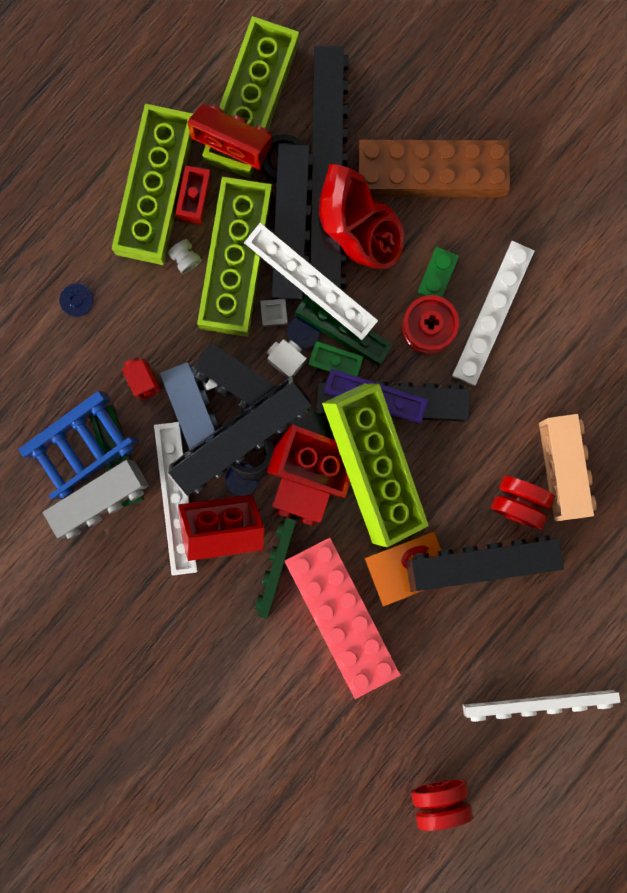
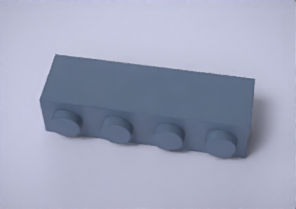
M187 362L161 372L160 375L190 450L215 432V428H218L219 425L214 413L209 414L206 405L210 404L205 390L200 391L197 384L201 380L194 376L196 371L191 369L190 364Z

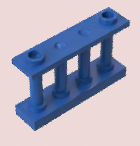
M97 391L18 449L23 458L38 459L56 486L57 490L48 495L51 500H63L74 493V488L120 455L125 457L133 452V446L139 442L137 437H128L125 440L105 410L107 408L106 404L111 401L107 392ZM92 414L98 416L117 445L106 454L86 426L87 421L85 419ZM72 429L79 432L97 459L86 469L66 440V433ZM52 443L59 446L77 474L66 483L46 454V448Z

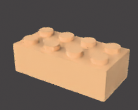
M578 414L547 418L541 421L539 428L549 492L556 496L552 505L554 521L594 516L593 511H596L597 506L594 495L591 496L589 485H592V474L586 468L585 460H588V449L582 442L581 435H584L582 419L579 420Z

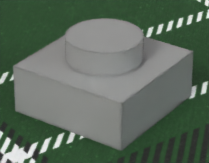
M285 299L260 301L263 327L288 325Z

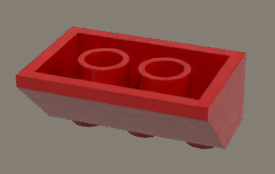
M202 104L187 122L193 140L259 170L273 144L272 135H270L267 129L261 126L254 128L248 125L245 119L237 115H233V117L224 114L221 108L215 105H210L209 107Z
M295 425L289 427L275 447L267 473L335 497L345 498L350 485V480L336 441Z
M252 494L178 504L182 541L188 561L263 550L264 526Z

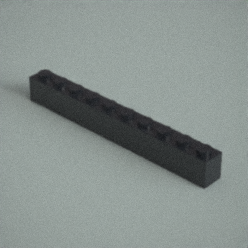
M314 46L311 265L338 288L345 289L346 274H341V265H346V253L344 250H341L340 244L324 231L319 216V203L329 165L337 164L347 167V152H342L343 143H347L348 128H343V119H348V104L343 103V95H348V79H343V71H348V55H344V46Z

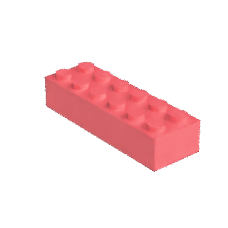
M328 538L285 560L353 697L357 699L401 676L331 539Z

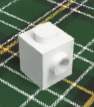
M284 339L280 344L275 342L267 351V354H269L268 362L287 378L290 376L294 377L307 362V358L300 353L302 349L291 340L289 343Z

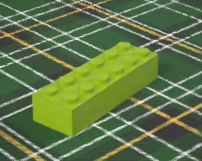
M252 16L219 107L224 111V114L231 117L237 115L245 119L247 124L254 128L261 126L269 130L299 46L298 31ZM207 145L205 146L202 154L205 164L249 179L252 178L255 170L254 167Z
M150 104L144 105L112 244V250L115 255L160 265L165 264L185 165L188 163L193 141L187 124L189 118L193 115L192 113Z
M222 177L197 322L201 330L249 337L262 257L244 242L259 223L267 228L273 193L272 184Z
M365 383L323 402L322 405L372 544L389 547L428 527L423 507L380 384Z

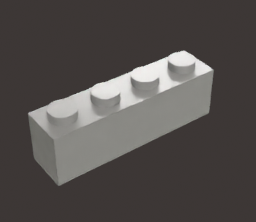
M125 460L43 511V514L57 539L67 537L69 540L79 535L82 527L86 525L91 527L100 522L103 514L107 512L112 514L123 507L121 503L128 499L133 501L144 494L142 490L149 487L135 460Z

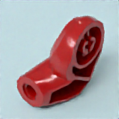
M330 164L319 203V216L324 231L340 244L347 256L357 264L375 269H389L399 260L404 248L405 234L402 223L395 215L394 210L384 203L373 200L363 175L348 167Z

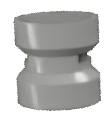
M188 239L178 242L167 252L172 260H177V268L181 274L191 271L202 261L198 253L191 251L192 245Z

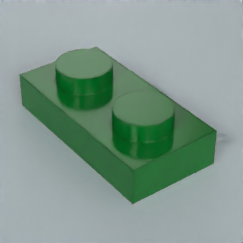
M436 247L417 294L421 296L436 295L442 297L459 256Z
M316 341L308 366L330 373L332 368L357 376L363 356Z

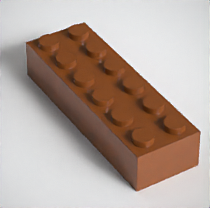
M359 140L358 173L365 177L372 197H506L510 190L509 140Z

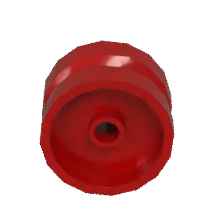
M436 295L423 296L415 300L407 309L401 325L402 336L406 344L415 352L424 355L438 354L444 351L457 335L459 328L458 313L454 306L445 298ZM432 323L434 326L433 330L428 329V325L425 324Z
M504 475L498 488L501 492L512 498L496 496L490 509L513 522L542 530L547 516L534 507L550 509L556 496L529 482Z
M465 780L437 781L411 790L413 805L421 808L415 814L417 827L420 830L433 831L454 828L471 822L474 819L470 803L463 801L469 796Z

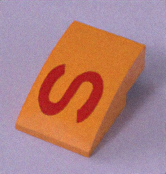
M434 531L364 558L382 606L421 592L410 591L406 561L413 560V555L428 553L429 557L438 556V551L442 550Z

